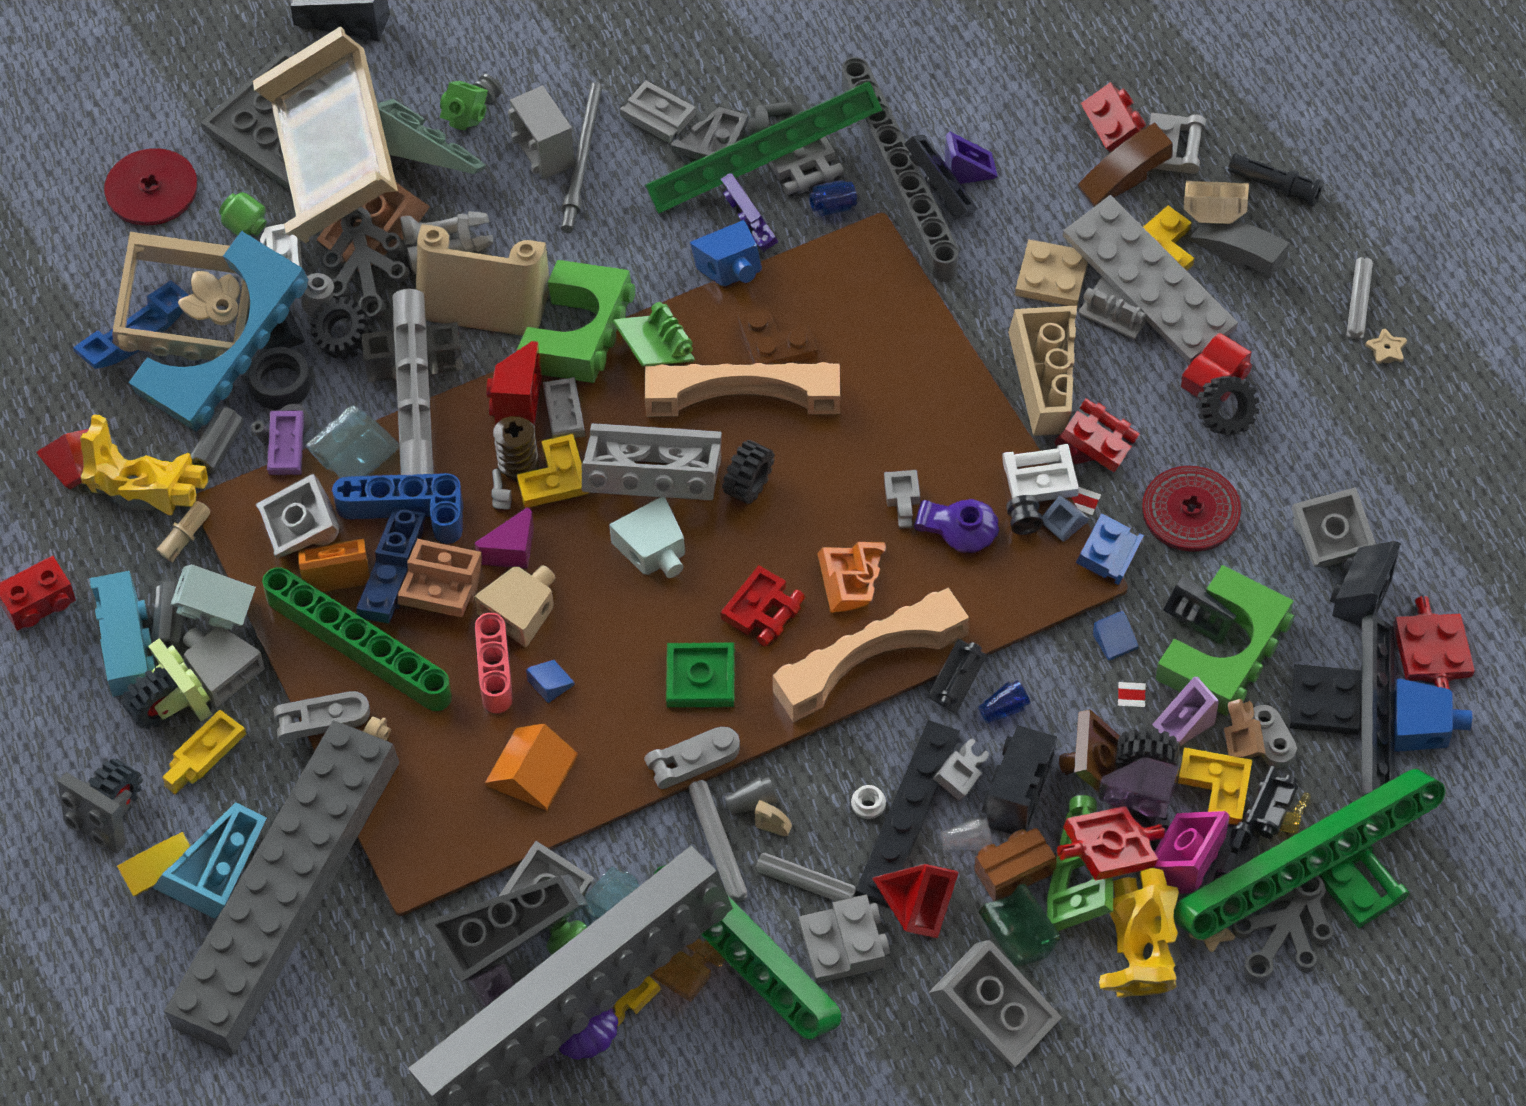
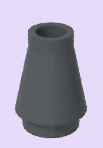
M759 776L732 794L725 796L731 815L755 811L759 800L770 805L778 803L770 777L761 779Z

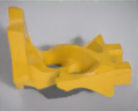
M94 414L91 417L89 431L85 434L83 433L80 437L84 461L81 476L82 483L87 484L93 493L111 496L123 509L137 511L159 509L167 515H173L178 506L192 507L197 495L195 488L204 489L208 483L206 467L193 465L190 453L177 457L173 462L161 461L147 455L133 461L125 459L118 452L117 445L112 444L107 419L101 415ZM130 476H137V477H138V478H135V479H128V477H130Z
M1150 868L1141 871L1142 889L1138 890L1136 878L1126 877L1113 881L1115 898H1113V912L1109 914L1116 927L1117 953L1125 955L1129 962V968L1101 975L1099 985L1102 990L1116 992L1119 998L1161 994L1177 987L1174 970L1175 965L1182 957L1177 939L1178 931L1175 927L1173 916L1179 891L1177 887L1167 886L1164 872L1161 869ZM1147 943H1151L1153 945L1152 955L1145 960L1143 956L1144 948Z

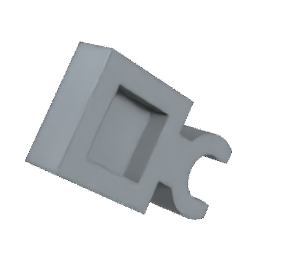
M974 739L966 742L961 747L960 753L955 751L951 754L933 778L959 801L966 796L982 774L976 767L986 761L989 756V752L986 750L979 757L972 753L971 747L975 743Z

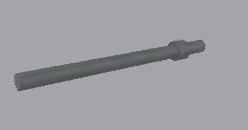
M596 82L590 85L569 191L563 199L562 211L564 215L561 230L565 233L573 231L576 215L580 213L582 199L580 194L602 92V85Z

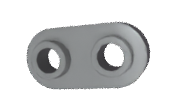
M1255 706L1252 719L1260 721L1259 718L1261 717L1269 719L1268 722L1260 721L1266 753L1261 755V757L1269 766H1274L1275 768L1289 766L1295 759L1297 746L1278 711L1271 706ZM1279 744L1284 746L1285 749L1279 750L1274 746Z

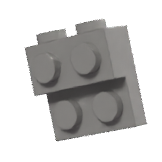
M867 895L833 902V909L799 916V925L816 984L884 968L885 955L890 954L889 945L885 933L878 935L875 924L881 923L879 910L876 903L869 904Z

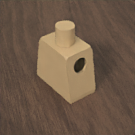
M541 565L532 575L520 567H513L475 596L477 614L480 616L485 613L500 615L504 619L507 635L524 647H527L553 609L552 591L548 586L556 577L544 565Z

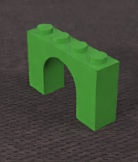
M557 260L548 280L552 304L586 309L597 316L585 327L568 332L527 327L517 351L531 341H537L542 375L566 379L575 377V380L594 383L599 370L603 371L605 368L608 349L613 348L616 341L617 328L612 321L613 319L625 318L627 305L632 303L635 297V284L631 283L629 270Z
M1222 565L1207 587L1206 592L1236 615L1234 622L1238 623L1246 631L1250 638V645L1243 652L1235 656L1217 658L1206 655L1173 639L1158 662L1156 680L1181 692L1193 677H1198L1218 699L1217 711L1228 716V702L1237 699L1244 701L1247 695V690L1245 689L1249 681L1253 683L1257 681L1263 669L1261 664L1265 656L1269 658L1273 656L1279 644L1277 637L1281 631L1284 633L1289 631L1295 615L1291 614L1294 600Z

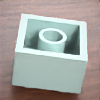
M191 564L183 568L170 605L178 607L177 614L191 619H200V616L210 618L209 625L232 630V627L243 625L256 587Z

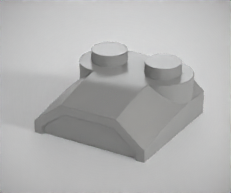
M314 474L256 504L265 523L276 558L288 555L311 544L317 546L328 545L335 540L339 533V524L330 500Z
M1356 487L1295 503L1291 508L1294 514V528L1302 537L1313 567H1327L1346 562L1348 557L1354 559L1359 547L1376 544Z
M535 841L499 896L570 874L584 896L594 877Z

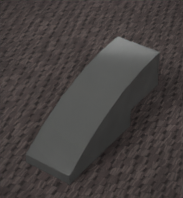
M1234 221L1231 224L1202 223L1190 237L1192 242L1241 270L1247 265L1269 278L1287 259L1290 242L1270 232L1239 221Z

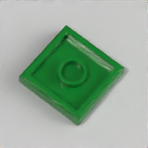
M667 643L666 707H734V643Z

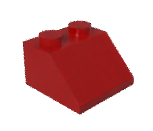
M531 341L495 365L493 378H488L486 396L490 398L489 416H494L495 426L502 419L513 416L529 420L534 425L535 430L542 385L541 362L537 341Z

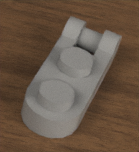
M349 691L278 705L273 709L274 719L279 723L276 731L278 741L281 743H292L301 737L326 733L333 720L352 728L364 724L370 716L369 702L362 693ZM302 717L301 722L292 723L294 718Z
M717 727L664 750H653L644 757V761L648 768L655 772L654 780L660 789H665L732 761L739 754L740 740L738 734L733 729ZM674 762L676 768H667L666 765Z

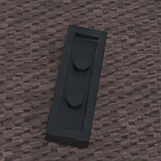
M925 135L912 136L904 143L909 150V158L915 165L923 169L927 175V183L933 190L941 194L945 200L944 206L951 215L957 218L969 217L978 210Z

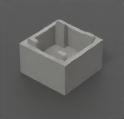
M542 85L510 99L511 109L508 110V117L512 120L514 131L511 134V141L513 144H519L532 164L531 171L533 174L538 173L543 180L573 167L575 158L572 127Z

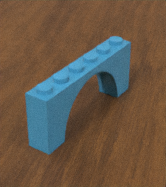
M243 231L239 233L223 255L229 268L246 282L250 296L248 321L239 339L221 356L196 366H169L147 357L128 382L138 396L196 432L202 425L204 426L209 423L213 417L215 407L220 400H224L229 396L234 381L240 374H244L248 370L252 362L251 358L258 349H262L268 343L271 331L277 323L280 324L285 320L289 307L296 298H300L307 289V282L309 281L302 267Z

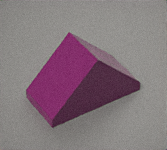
M528 507L475 542L476 551L481 552V565L528 569L534 533L532 511Z

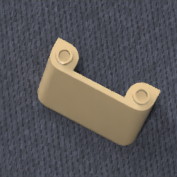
M421 224L417 240L416 290L424 293L426 321L515 335H524L527 327L539 328L549 295V269L545 242L520 241L511 249L509 258L448 249L450 240L446 230L438 226Z

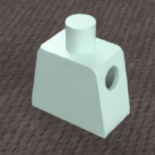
M660 497L610 524L612 544L643 574H650L661 568L668 578H672L683 570L684 566L678 558L685 554L684 537L665 497Z

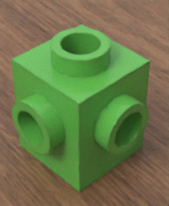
M463 81L449 82L447 91L444 92L440 100V108L442 109L440 118L448 120L449 126L460 130L477 126L486 114V105L484 103L488 90Z

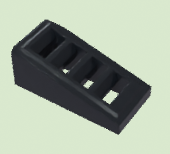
M1185 576L1176 584L1163 611L1219 644L1223 642L1236 618L1235 614ZM1183 597L1189 600L1187 604L1182 601ZM1194 604L1200 606L1198 612L1192 609ZM1206 610L1211 613L1208 621L1203 618ZM1217 617L1223 620L1219 629L1213 626Z

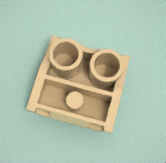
M1186 181L1184 210L1199 223L1231 224L1247 212L1249 183Z

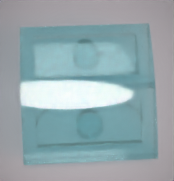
M352 405L309 441L305 447L327 470L331 467L342 478L348 476H368L395 453L400 446L375 420L355 405Z

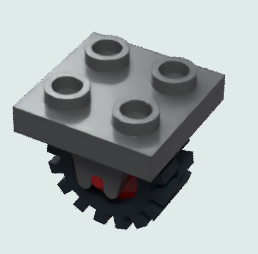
M117 758L103 763L102 769L98 768L95 771L96 775L93 778L91 777L87 783L66 772L57 781L63 821L70 829L74 831L80 830L88 835L99 847H107L113 852L118 853L126 844L123 817L126 811L132 808L133 801L136 802L138 798L136 793L141 791L142 786L140 784L143 782L141 773Z

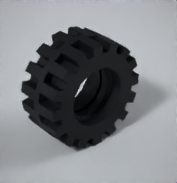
M1222 376L1211 379V383H1206L1203 386L1204 392H1199L1197 396L1201 398V402L1196 403V408L1201 410L1197 415L1199 419L1204 420L1202 424L1205 428H1210V431L1223 435L1241 434V431L1250 429L1248 425L1255 423L1256 419L1253 416L1254 414H1259L1260 410L1255 408V404L1260 403L1259 397H1254V394L1257 393L1255 388L1249 387L1250 383L1248 381L1241 380L1238 377ZM1226 392L1233 393L1237 399L1236 413L1230 419H1224L1218 410L1219 400Z

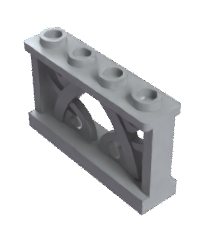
M592 423L590 438L582 463V491L712 500L718 468L721 463L722 432ZM635 461H644V462H659V463H669V464H668V465H650V464H636V463H634V462H635Z

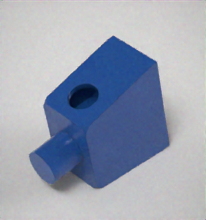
M744 220L690 242L697 270L721 286H727L739 280L744 283L750 282L755 278L756 273L762 270L756 242Z
M1397 679L1394 690V751L1447 748L1453 730H1471L1472 710L1453 709L1451 690Z

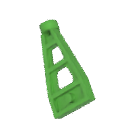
M1087 795L1073 797L1069 802V813H1067L1066 820L1067 818L1097 812L1096 799ZM1063 829L1060 845L1071 844L1072 841ZM1057 855L1056 869L1053 870L1047 896V926L1054 932L1113 912L1112 877L1097 881L1092 877V880L1068 888L1072 870L1084 866L1085 863L1078 856L1060 860V856Z

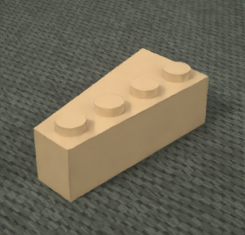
M1077 306L1014 310L1008 333L1033 436L1061 434L1068 425L1072 412V375Z

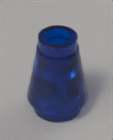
M1018 680L1012 683L1008 681L986 699L983 704L979 705L978 709L986 723L989 724L992 721L1025 711V706L1031 704Z

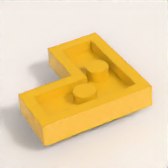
M1168 205L1143 228L1186 271L1194 265L1195 258L1175 244L1191 230L1192 222Z
M573 434L541 441L548 468L517 474L518 485L525 508L589 494V492L582 491V463Z
M1184 747L1178 784L1212 790L1208 812L1226 811L1230 815L1228 824L1238 825L1239 822H1242L1252 760Z

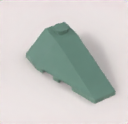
M394 99L377 103L389 155L471 174L484 171L486 164L462 146L455 143H446V134L439 129L434 130L425 127L423 124L426 120L419 114ZM362 124L356 138L363 141V146L369 150Z

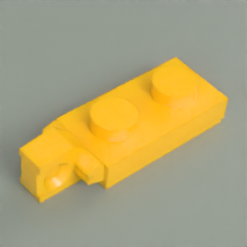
M217 711L173 753L174 759L169 764L171 769L162 777L165 788L176 794L188 781L191 784L195 783L246 735L245 728L223 711Z

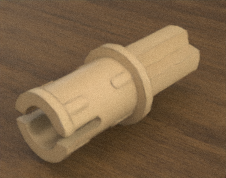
M199 501L195 502L178 524L174 522V528L160 546L157 547L156 551L173 563L190 540L194 541L195 537L193 535L210 515V509Z

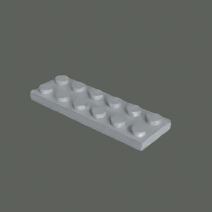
M1111 195L1063 230V237L1131 306L1142 308V312L1146 313L1145 320L1189 365L1202 353L1207 344L1218 333L1228 336L1237 329L1238 322Z

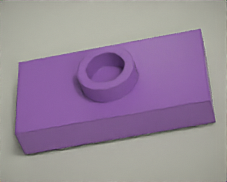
M270 411L267 464L269 475L301 474L304 429L303 411Z

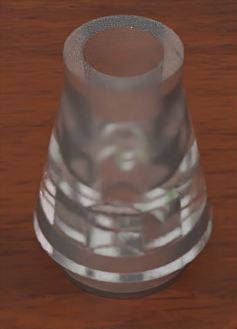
M975 817L953 828L940 831L945 852L951 850H981L985 846L993 844L988 818L979 820V817Z

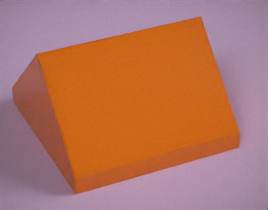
M364 539L298 550L302 580L321 592L367 584L370 572Z
M545 724L516 728L487 778L485 785L547 811L578 756L577 752Z

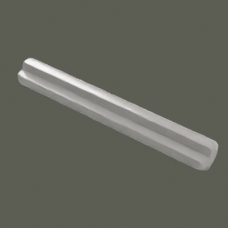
M703 780L693 782L689 785V793L726 893L735 903L743 901L747 898V889L708 785Z

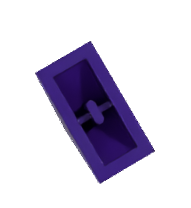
M951 131L946 134L945 164L960 184L991 180L998 177L992 152Z

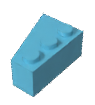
M130 571L89 578L97 605L95 613L100 625V641L107 681L113 697L123 695L124 692L129 691L127 687L130 683L136 684L137 681L135 679L138 676L143 678L146 676V671H152L156 667L154 657L147 654V648H149L148 646L151 644L152 639L149 628H143L142 620L148 619L145 600H138Z
M235 802L160 876L153 888L216 919L225 907L267 818Z

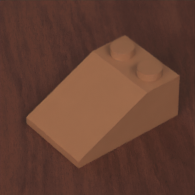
M371 169L370 171L366 172L362 175V177L368 174L369 172L373 171L374 169ZM396 182L398 191L385 192L361 207L370 213L372 224L388 233H396L403 240L400 217L412 216L417 222H420L430 206ZM341 219L324 228L317 238V241L329 250L332 249L343 232ZM356 220L353 227L359 226L362 220ZM366 235L368 247L382 255L387 253L381 242ZM397 239L391 240L388 247L395 246ZM353 241L342 255L345 262L348 261L355 250Z

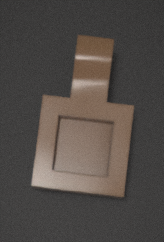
M1242 699L1228 702V709L1232 719V726L1224 728L1228 755L1250 759L1266 754L1260 721L1252 719L1254 716L1252 702L1243 703Z

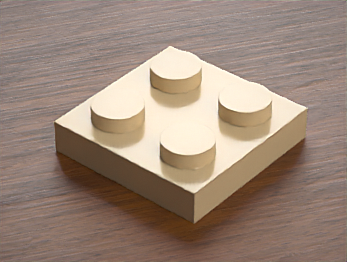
M1029 239L1016 285L1015 296L1067 306H1078L1088 262L1072 247Z

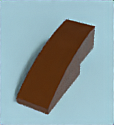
M1154 122L1106 156L1078 183V188L1094 207L1110 195L1115 198L1145 181L1148 171L1173 157V142Z

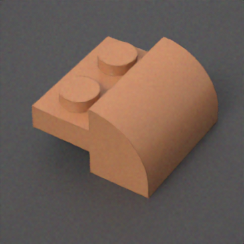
M417 539L407 562L408 572L398 593V604L463 617L468 603H473L481 572V552Z

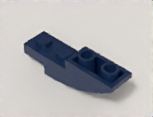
M393 508L375 551V565L356 608L357 615L361 618L389 624L395 609H400L398 593L408 572L407 562L417 539L422 538L426 513Z

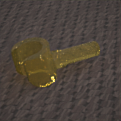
M1303 793L1294 813L1286 811L1287 814L1280 831L1293 834L1298 833L1303 811L1311 798L1309 793Z

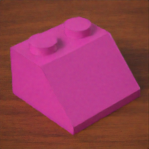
M1226 811L1176 814L1164 838L1160 841L1154 852L1158 858L1154 868L1163 870L1167 886L1177 887L1179 894L1194 893L1200 887L1204 875L1211 863L1216 859L1218 851L1226 838L1230 817Z

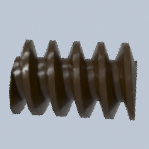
M513 416L499 421L493 432L497 465L501 473L518 482L517 474L539 469L534 425L527 419Z

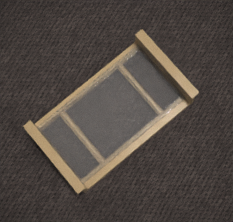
M341 26L253 80L254 90L269 100L273 107L296 217L284 223L285 233L288 236L294 235L304 243L309 242V237L381 194L398 191L364 48L347 36Z

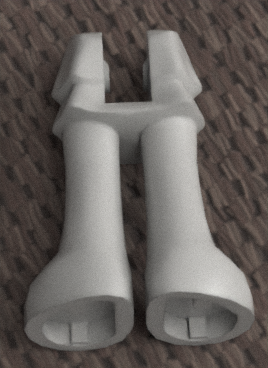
M469 211L467 215L458 214L457 217L429 223H419L412 216L400 217L405 245L417 242L421 224L441 227L448 234L457 233L458 238L449 241L448 249L476 251L478 253L491 246L494 242L493 234L487 236L479 235L472 239L470 236V226L477 227L490 222L487 213ZM417 246L407 247L406 252L412 275H416Z

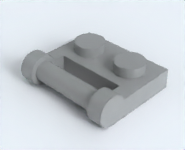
M1151 113L1149 125L1155 122L1173 142V157L1153 169L1190 174L1197 173L1200 166V160L1198 159L1201 133L1205 130L1206 119L1201 115L1182 117ZM1180 131H1187L1189 135L1186 155L1183 158H1178L1176 153Z

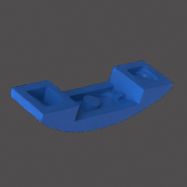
M172 280L168 281L147 296L148 305L127 319L126 328L163 333L182 315L184 311L178 305V301L189 296V294ZM113 329L104 335L97 330L73 347L74 352L94 369L116 364L140 351L128 352L117 347L113 343Z

